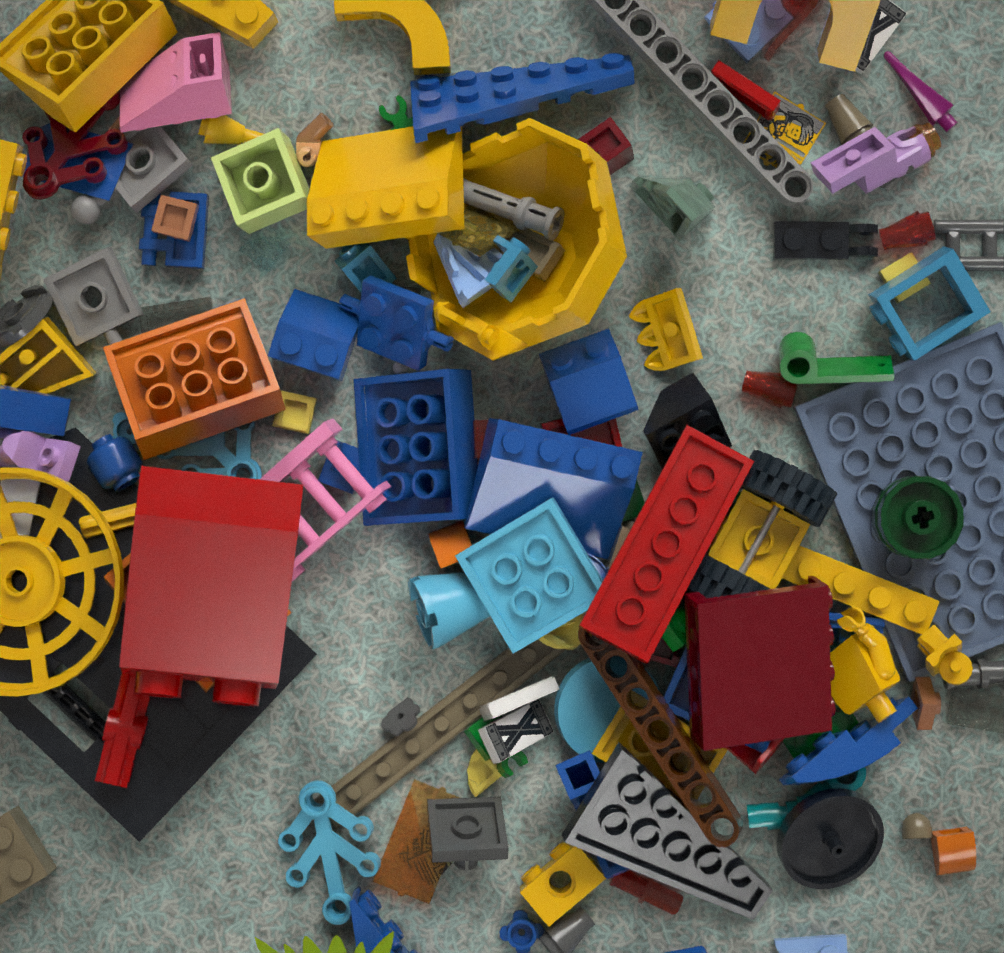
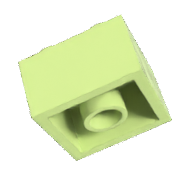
M279 128L211 157L235 223L248 234L307 209L309 186L297 161V155L290 138Z

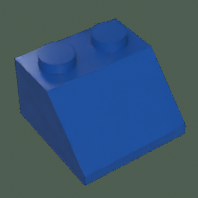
M294 289L279 319L268 357L343 381L358 334L359 322L357 314L339 308L340 303Z
M609 328L539 353L546 380L568 435L639 410L621 356Z

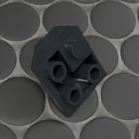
M694 373L685 376L660 391L643 430L661 470L665 466L686 425L729 448L732 447L711 396Z

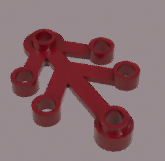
M120 90L76 133L72 130L68 133L65 125L45 112L50 121L55 148L54 153L47 162L43 149L46 148L48 139L44 131L37 126L29 127L24 131L22 139L28 148L31 165L24 173L23 187L30 197L38 200L47 199L58 191L60 185L86 179L90 183H99L105 179L107 170L103 162L96 157L86 159L81 165L63 168V166L69 159L104 150L118 155L127 149L128 141L120 129H110L103 135L84 139L104 111H111L118 106ZM40 136L38 141L30 142L33 137ZM114 139H121L120 142H118L115 145L110 144L111 141ZM99 167L96 173H89L92 168ZM47 180L44 184L38 185L41 181Z

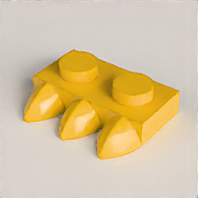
M675 288L644 299L634 306L629 318L637 322L651 323L640 332L637 342L648 347L658 346V349L654 350L647 357L644 363L645 367L654 371H665L703 359L682 288Z

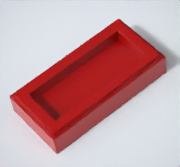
M718 60L711 73L738 101L768 121L772 120L779 110L781 100Z

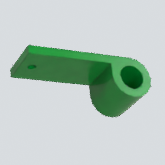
M803 332L789 333L783 337L779 344L781 375L785 380L793 384L894 381L891 355L817 358L813 339Z

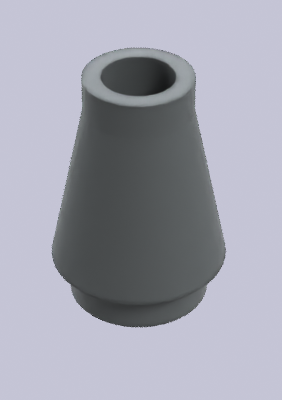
M580 907L574 913L543 929L545 933L539 940L550 953H572L595 923L584 909Z

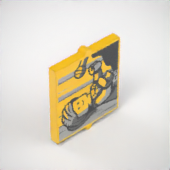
M774 91L773 96L781 100L778 112L772 120L768 121L760 115L757 121L801 165L826 123L804 110L803 104L796 105ZM749 132L743 144L752 141L751 132ZM768 153L760 155L759 158L763 160L765 166L771 164L777 168V160L773 155Z

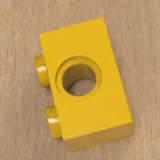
M564 841L549 853L552 859L542 868L536 864L521 877L524 883L520 886V894L548 927L606 879L602 869L587 851L567 844ZM564 871L568 873L571 877L570 882L562 888L553 886L549 879L554 872Z

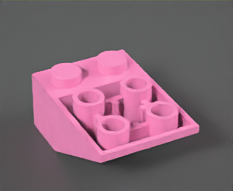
M220 32L181 39L147 62L120 89L121 133L232 114L230 68Z

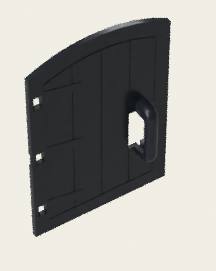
M76 427L65 431L64 436L55 435L49 438L70 441L81 446L69 483L87 495L101 512L137 502L138 486L135 483L119 492H115L113 488L105 489L99 484L95 476L89 471L90 468L87 465V458L94 451L91 446L93 443ZM41 482L37 504L50 508L58 489ZM71 498L64 517L82 535L79 519L91 514L82 504ZM34 515L30 536L37 537L45 518ZM134 526L113 531L122 560L131 553ZM58 528L50 546L57 553L61 562L80 557L72 540L61 528ZM104 534L90 538H84L82 535L90 553L109 548ZM113 563L94 568L96 576L95 595L88 615L104 627L110 616L114 599V591L107 585L104 576L114 568ZM20 570L15 571L12 575L11 582L13 587L21 592L27 585V577ZM84 572L65 577V590L63 594L65 599L80 607L84 592ZM122 602L119 620L109 642L97 659L81 674L76 676L109 708L114 707L120 676L122 675L119 663L126 605L124 602ZM56 611L40 621L44 644L59 636L70 625L71 621ZM5 625L0 633V645L11 648H29L25 626L13 627ZM286 626L279 683L276 689L261 688L259 706H240L213 702L214 686L205 692L196 681L184 679L181 698L150 696L146 716H148L147 726L141 748L137 749L134 767L127 788L95 781L105 742L102 741L106 721L66 684L42 693L94 741L85 752L27 699L30 695L19 697L0 696V711L18 731L21 730L140 842L317 654ZM80 629L66 645L46 655L48 677L56 676L54 671L61 663L67 668L75 665L91 650L96 640ZM0 658V682L22 684L33 682L31 660Z

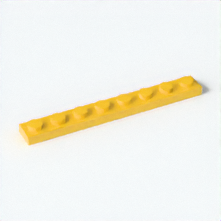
M725 516L723 522L721 523L713 541L711 542L708 548L709 550H711L722 527L724 526L728 518L727 516ZM800 545L782 579L796 585L808 584V576L813 575L829 586L834 600L851 607H858L866 613L921 635L929 629L940 602Z

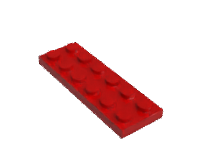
M686 425L578 627L647 664L754 461Z

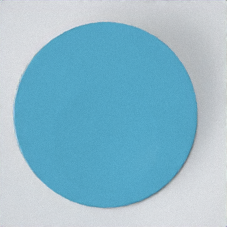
M613 656L610 660L612 671L618 675L626 674V660L621 656ZM587 658L574 666L564 677L559 686L560 690L557 691L554 704V716L559 733L564 741L579 755L589 750L591 753L593 752L621 707L591 659ZM647 671V673L649 674V676L658 688L656 681L654 680L652 675ZM632 689L649 700L647 693L643 689ZM593 755L596 762L606 763Z

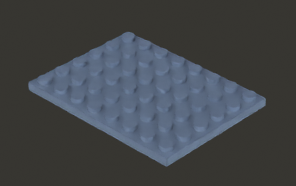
M1002 322L931 350L915 361L909 359L893 366L894 381L853 382L793 407L825 485L830 486L837 492L833 505L860 570L940 601L930 627L935 625L947 639L955 633L962 641V653L968 657L1004 643V327ZM931 476L945 482L958 495L964 509V526L957 542L946 553L931 559L906 558L890 552L877 539L872 527V507L877 495L890 482L903 477ZM918 512L912 516L913 523H919L921 515ZM885 620L884 628L906 681L910 682L915 680V677L930 674L926 669L927 657L917 647L919 644L917 639L921 634Z

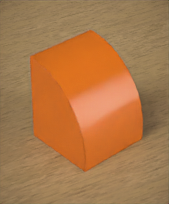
M463 520L428 533L440 569L457 563L458 560L455 555L472 546L467 529L464 528Z
M959 827L932 831L933 838H931L936 875L975 870L976 844L974 832L971 829Z

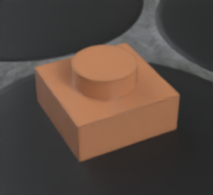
M160 195L151 231L156 234L190 242L199 205Z
M915 677L911 700L918 707L912 713L916 729L932 730L935 715L941 712V697L939 692H934L930 677Z

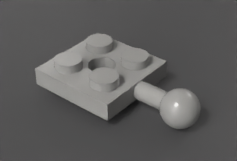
M162 126L151 127L141 131L123 132L127 141L133 143V147L126 155V163L111 198L119 192L136 213L193 166L192 162ZM150 155L146 166L135 169V163L140 156ZM90 195L78 196L72 202L71 214L81 224H92L99 218L101 206L108 200Z
M107 247L43 279L75 347L81 346L101 335H104L108 345L122 341L117 328L144 315L112 247ZM91 286L98 288L102 294V301L96 308L91 307L85 299L86 291Z

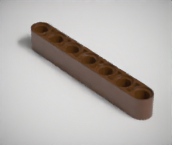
M579 628L578 639L581 646L706 838L717 847L732 845L743 828L741 815L640 660L605 641L603 643L593 641L589 632ZM613 656H621L626 660V674L618 675L612 671L610 660ZM633 688H641L647 693L649 697L647 706L639 707L632 702L631 691ZM661 720L668 725L670 729L668 738L660 739L653 734L651 729L653 721ZM673 754H686L691 761V768L686 771L677 769L672 762ZM698 785L707 787L712 793V801L708 803L699 802L694 797V787ZM719 818L729 820L734 827V832L730 835L719 834L715 829L714 821Z

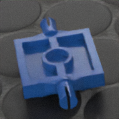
M370 275L362 281L361 300L351 297L346 293L339 300V303H341L339 308L357 314L359 322L357 346L417 371L427 365L428 349L431 345L446 352H449L454 342L452 341H454V338L452 336L435 331L432 318L434 300Z

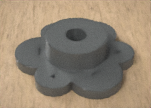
M407 697L387 713V716L382 720L381 727L393 736H399L404 731H411L417 724L416 716L420 713V707L414 704L411 698Z

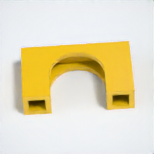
M717 0L710 20V35L747 44L762 0ZM829 0L831 4L830 12L817 48L819 63L855 72L880 0Z

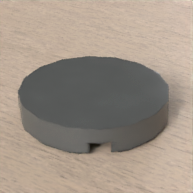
M34 285L24 289L20 293L24 298L20 299L17 303L12 299L0 309V347L14 344L33 330L51 308L53 298L43 286Z

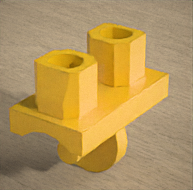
M932 625L917 639L919 643L917 647L927 657L926 669L933 677L940 673L942 679L952 685H961L968 681L973 670L972 662L968 656L962 653V641L955 633L947 639L935 625Z

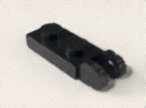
M775 221L774 259L848 260L849 257H878V248L873 246L849 248V234L872 236L873 234H878V225L849 224V222Z

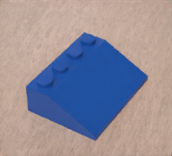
M440 369L353 379L360 474L373 489L386 480L391 485L383 493L387 498L385 502L372 513H369L366 509L363 510V525L466 519L478 468L471 370Z
M489 418L464 528L492 534L554 497L586 553L608 559L635 488L642 452L505 420Z

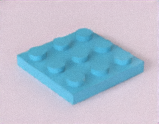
M554 497L455 555L513 654L587 611L603 581Z

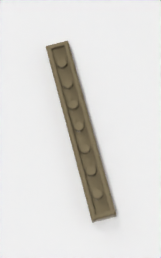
M540 640L532 642L514 654L508 647L417 718V724L411 731H404L399 736H394L334 783L331 787L336 794V803L355 816L482 716L479 710L480 706L512 693L566 649L552 648ZM320 794L314 801L322 804L324 803V797ZM330 818V822L336 830L342 826Z

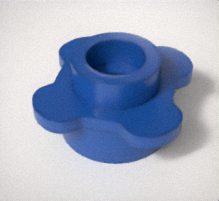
M520 909L513 913V919L507 926L501 927L500 938L503 941H508L511 946L516 948L517 953H529L530 947L535 943L536 939L544 934V928L542 924L534 923L529 919L525 910ZM519 929H524L525 934L519 935Z

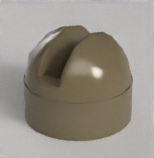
M920 813L908 815L902 824V839L933 838L929 819Z

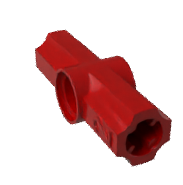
M122 673L120 676L114 707L109 710L102 741L105 742L95 777L97 782L127 788L130 782L137 749L141 748L147 726L148 716H146L150 700V696L134 694L136 674Z

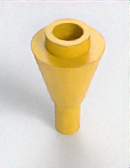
M226 115L202 119L198 135L205 136L203 144H241L264 134L246 129L244 125Z

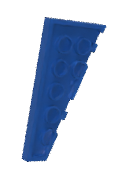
M609 53L598 59L586 60L581 57H575L566 60L564 63L549 64L547 62H535L528 67L522 68L499 66L488 72L475 73L474 71L465 70L456 73L454 76L438 77L436 75H425L417 80L410 81L415 144L427 141V133L445 129V133L449 135L460 132L461 126L474 120L479 124L486 125L539 110L538 103L555 99V103L559 105L570 102L571 96L581 91L596 95L635 84L634 69L630 55Z

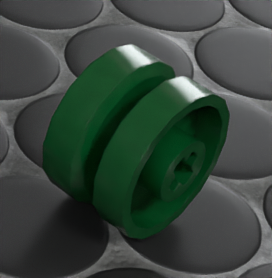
M931 476L903 477L890 482L877 495L872 507V527L877 539L890 552L906 558L931 559L946 553L957 542L964 526V509L958 495L945 482ZM919 512L921 515L919 523H913L912 516Z

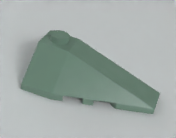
M638 176L632 181L630 186L679 241L715 208L711 202L714 200L711 192L700 182L695 185L691 179Z

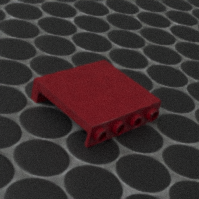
M812 575L808 576V584L713 598H706L700 592L684 594L690 738L703 751L832 731V717L835 715L836 708L834 699L831 696V681L834 680L835 671L830 660V645L833 644L834 634L829 624V609L833 606V597L827 584Z

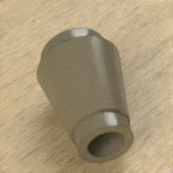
M844 94L834 97L825 105L841 145L873 127V124Z

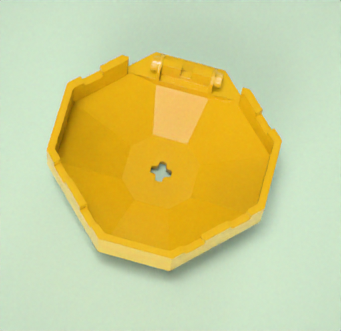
M531 118L516 123L517 130L507 135L500 136L496 132L470 143L471 150L463 153V178L518 199L532 197L536 200L537 204L551 209L560 207L564 210L563 226L553 241L559 243L565 249V252L546 281L532 275L512 302L501 297L491 288L463 308L458 302L433 243L437 233L405 237L409 242L410 254L406 256L409 278L431 293V299L434 300L433 312L437 330L447 336H452L454 340L493 361L588 325L627 258L607 161L588 144ZM464 203V214L469 213L466 210L471 208V205ZM490 213L501 220H503L504 218L496 214ZM480 219L468 221L474 228L479 227L481 229L486 226L484 225L486 223ZM491 227V230L493 231V233H494L495 230H496L495 227ZM482 235V236L486 238V237H491L492 235Z

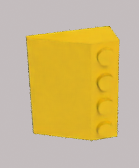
M45 0L0 43V72L52 118L76 133L178 31L164 3L160 0Z
M413 126L322 141L307 197V236L328 249L465 229L462 126L460 127V132L449 135L445 133V129L427 133L428 140L416 144Z

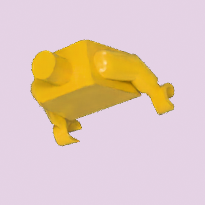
M851 607L840 612L844 616L837 619V623L841 628L849 632L854 631L855 634L851 635L830 652V660L835 671L834 680L831 681V696L835 704L844 713L851 715L867 706L876 721L880 723L897 712L885 692L900 681V675L895 668L887 638L876 630L873 625L865 623V615L860 608Z

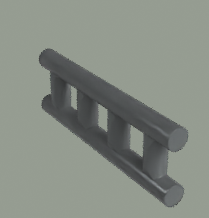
M1004 219L934 220V234H945V247L954 249L966 271H1004V256H997V234H1004ZM960 234H982V256H960Z

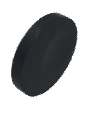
M843 788L819 791L799 802L785 817L777 836L778 857L790 877L805 887L813 889L840 887L861 876L877 858L884 839L883 822L872 803L856 791Z

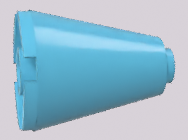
M465 572L416 576L408 580L411 601L416 600L419 615L415 616L426 643L428 646H432V649L443 646L490 617Z

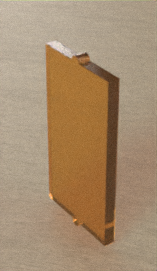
M414 779L382 856L381 867L375 874L373 882L397 891L400 897L408 895L430 904L446 862L432 863L427 799L460 797L446 792V788L443 786L438 789Z

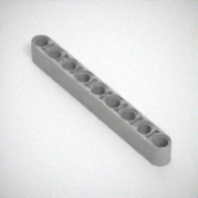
M586 0L780 203L787 207H797L808 199L813 190V182L809 174L642 0H623L624 6L620 9L609 8L605 0ZM636 21H642L649 26L650 32L645 36H637L631 31L630 26ZM664 47L669 48L674 52L676 59L670 63L661 62L656 56V51ZM687 74H693L699 78L701 87L695 90L687 89L683 85L681 78ZM715 100L720 101L725 105L727 112L720 117L713 116L708 111L707 104ZM738 127L748 129L752 134V141L746 144L739 143L734 138L733 130ZM765 153L773 155L777 160V168L771 171L762 168L759 163L760 155ZM789 180L799 182L803 189L802 196L795 198L788 195L785 190V183Z

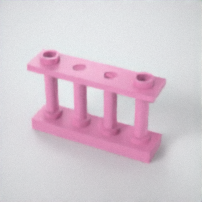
M334 418L323 422L259 479L284 482L290 476L293 480L298 479L335 522L319 537L300 514L298 535L308 547L295 558L292 582L306 570L302 564L363 510L366 509L369 513H372L385 502L387 498L383 493L391 487L386 480L373 489L336 446L338 441L334 437L343 429ZM316 453L320 456L325 455L362 498L347 513L309 470L311 465L307 461Z

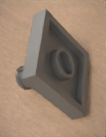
M501 796L427 799L432 863L454 862L458 869L465 870V861H469L468 868L472 870L480 860L508 859L509 848Z

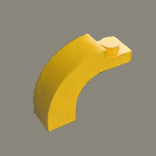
M334 0L337 21L381 19L392 22L400 27L411 42L414 75L451 73L446 32L439 17L425 0Z

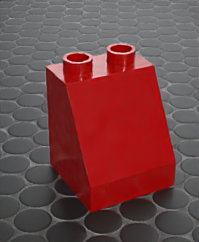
M141 466L119 663L122 673L136 674L134 694L162 698H181L184 679L213 682V702L240 706H259L261 688L276 689L279 683L303 494L302 484Z

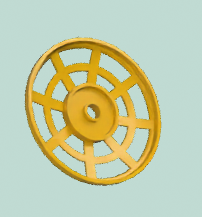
M3 467L0 468V480L30 479L49 484L58 489L51 507L48 508L32 502H7L0 485V532L2 535L0 539V633L5 625L13 627L25 626L29 647L11 648L0 645V658L8 660L30 659L33 682L30 683L0 682V696L19 697L42 693L61 686L81 674L97 659L109 642L119 620L124 598V570L121 552L114 532L103 513L87 495L71 483L53 474L31 468ZM71 498L82 504L96 520L109 546L108 549L90 553L88 545L80 532L64 517ZM12 513H29L45 518L37 537L18 535ZM58 528H61L72 540L80 557L61 562L57 553L50 546ZM113 563L115 574L114 599L110 616L104 627L88 615L95 595L96 576L94 568ZM17 570L22 571L27 577V585L21 592L16 590L11 582L12 575ZM84 572V592L81 605L77 607L63 597L65 577ZM54 611L71 621L70 625L59 636L44 644L40 621L49 617ZM80 629L96 640L91 650L75 665L56 676L48 677L46 655L66 645Z

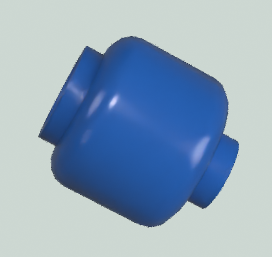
M111 434L99 438L91 445L94 451L88 456L87 465L103 488H113L115 492H119L139 480V472L141 466H143V461L128 438L116 437L113 439Z

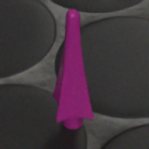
M890 51L884 53L885 60L905 84L931 126L938 123L946 133L958 124L949 113L954 105L913 74Z

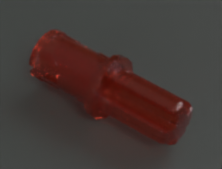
M632 870L612 877L609 885L637 897L638 903L642 904L645 901L671 915H676L683 902V896L680 893Z

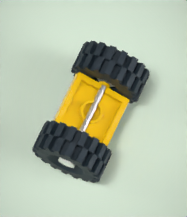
M753 450L749 458L754 463L740 487L743 490L709 554L705 555L687 590L691 593L700 592L706 598L777 588L809 526H821L837 496V492L830 486L825 485L821 480L814 478L811 474L798 469V467L790 465L780 458H775L771 454L763 453L760 450Z

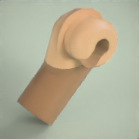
M320 113L297 136V161L303 167L308 168L316 165L321 138L333 127L331 120L323 113Z

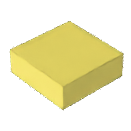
M911 252L878 273L884 283H887L917 264L918 261ZM926 277L894 299L898 304L931 283Z
M281 390L286 410L275 414L272 426L309 434L317 398Z

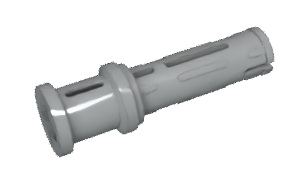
M463 178L464 203L512 220L513 224L520 230L528 228L542 233L544 238L550 241L554 240L560 233L565 216L562 208L554 207L551 209L537 204L536 200L532 197L518 199Z

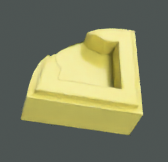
M476 749L471 755L467 769L468 784L475 798L501 777L497 770V764H493L491 759L485 761Z

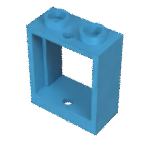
M944 246L868 294L873 302L869 309L880 325L885 323L890 330L892 336L888 340L894 351L899 356L905 354L906 357L914 361L991 312L954 249ZM940 269L965 312L914 343L891 305L890 300Z

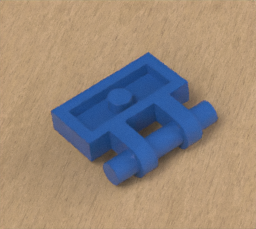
M170 191V197L199 205L191 240L188 242L168 236L167 239H158V234L151 231L160 193L141 209V217L144 218L143 238H139V250L142 251L141 265L156 266L157 252H166L165 266L204 269L209 195Z

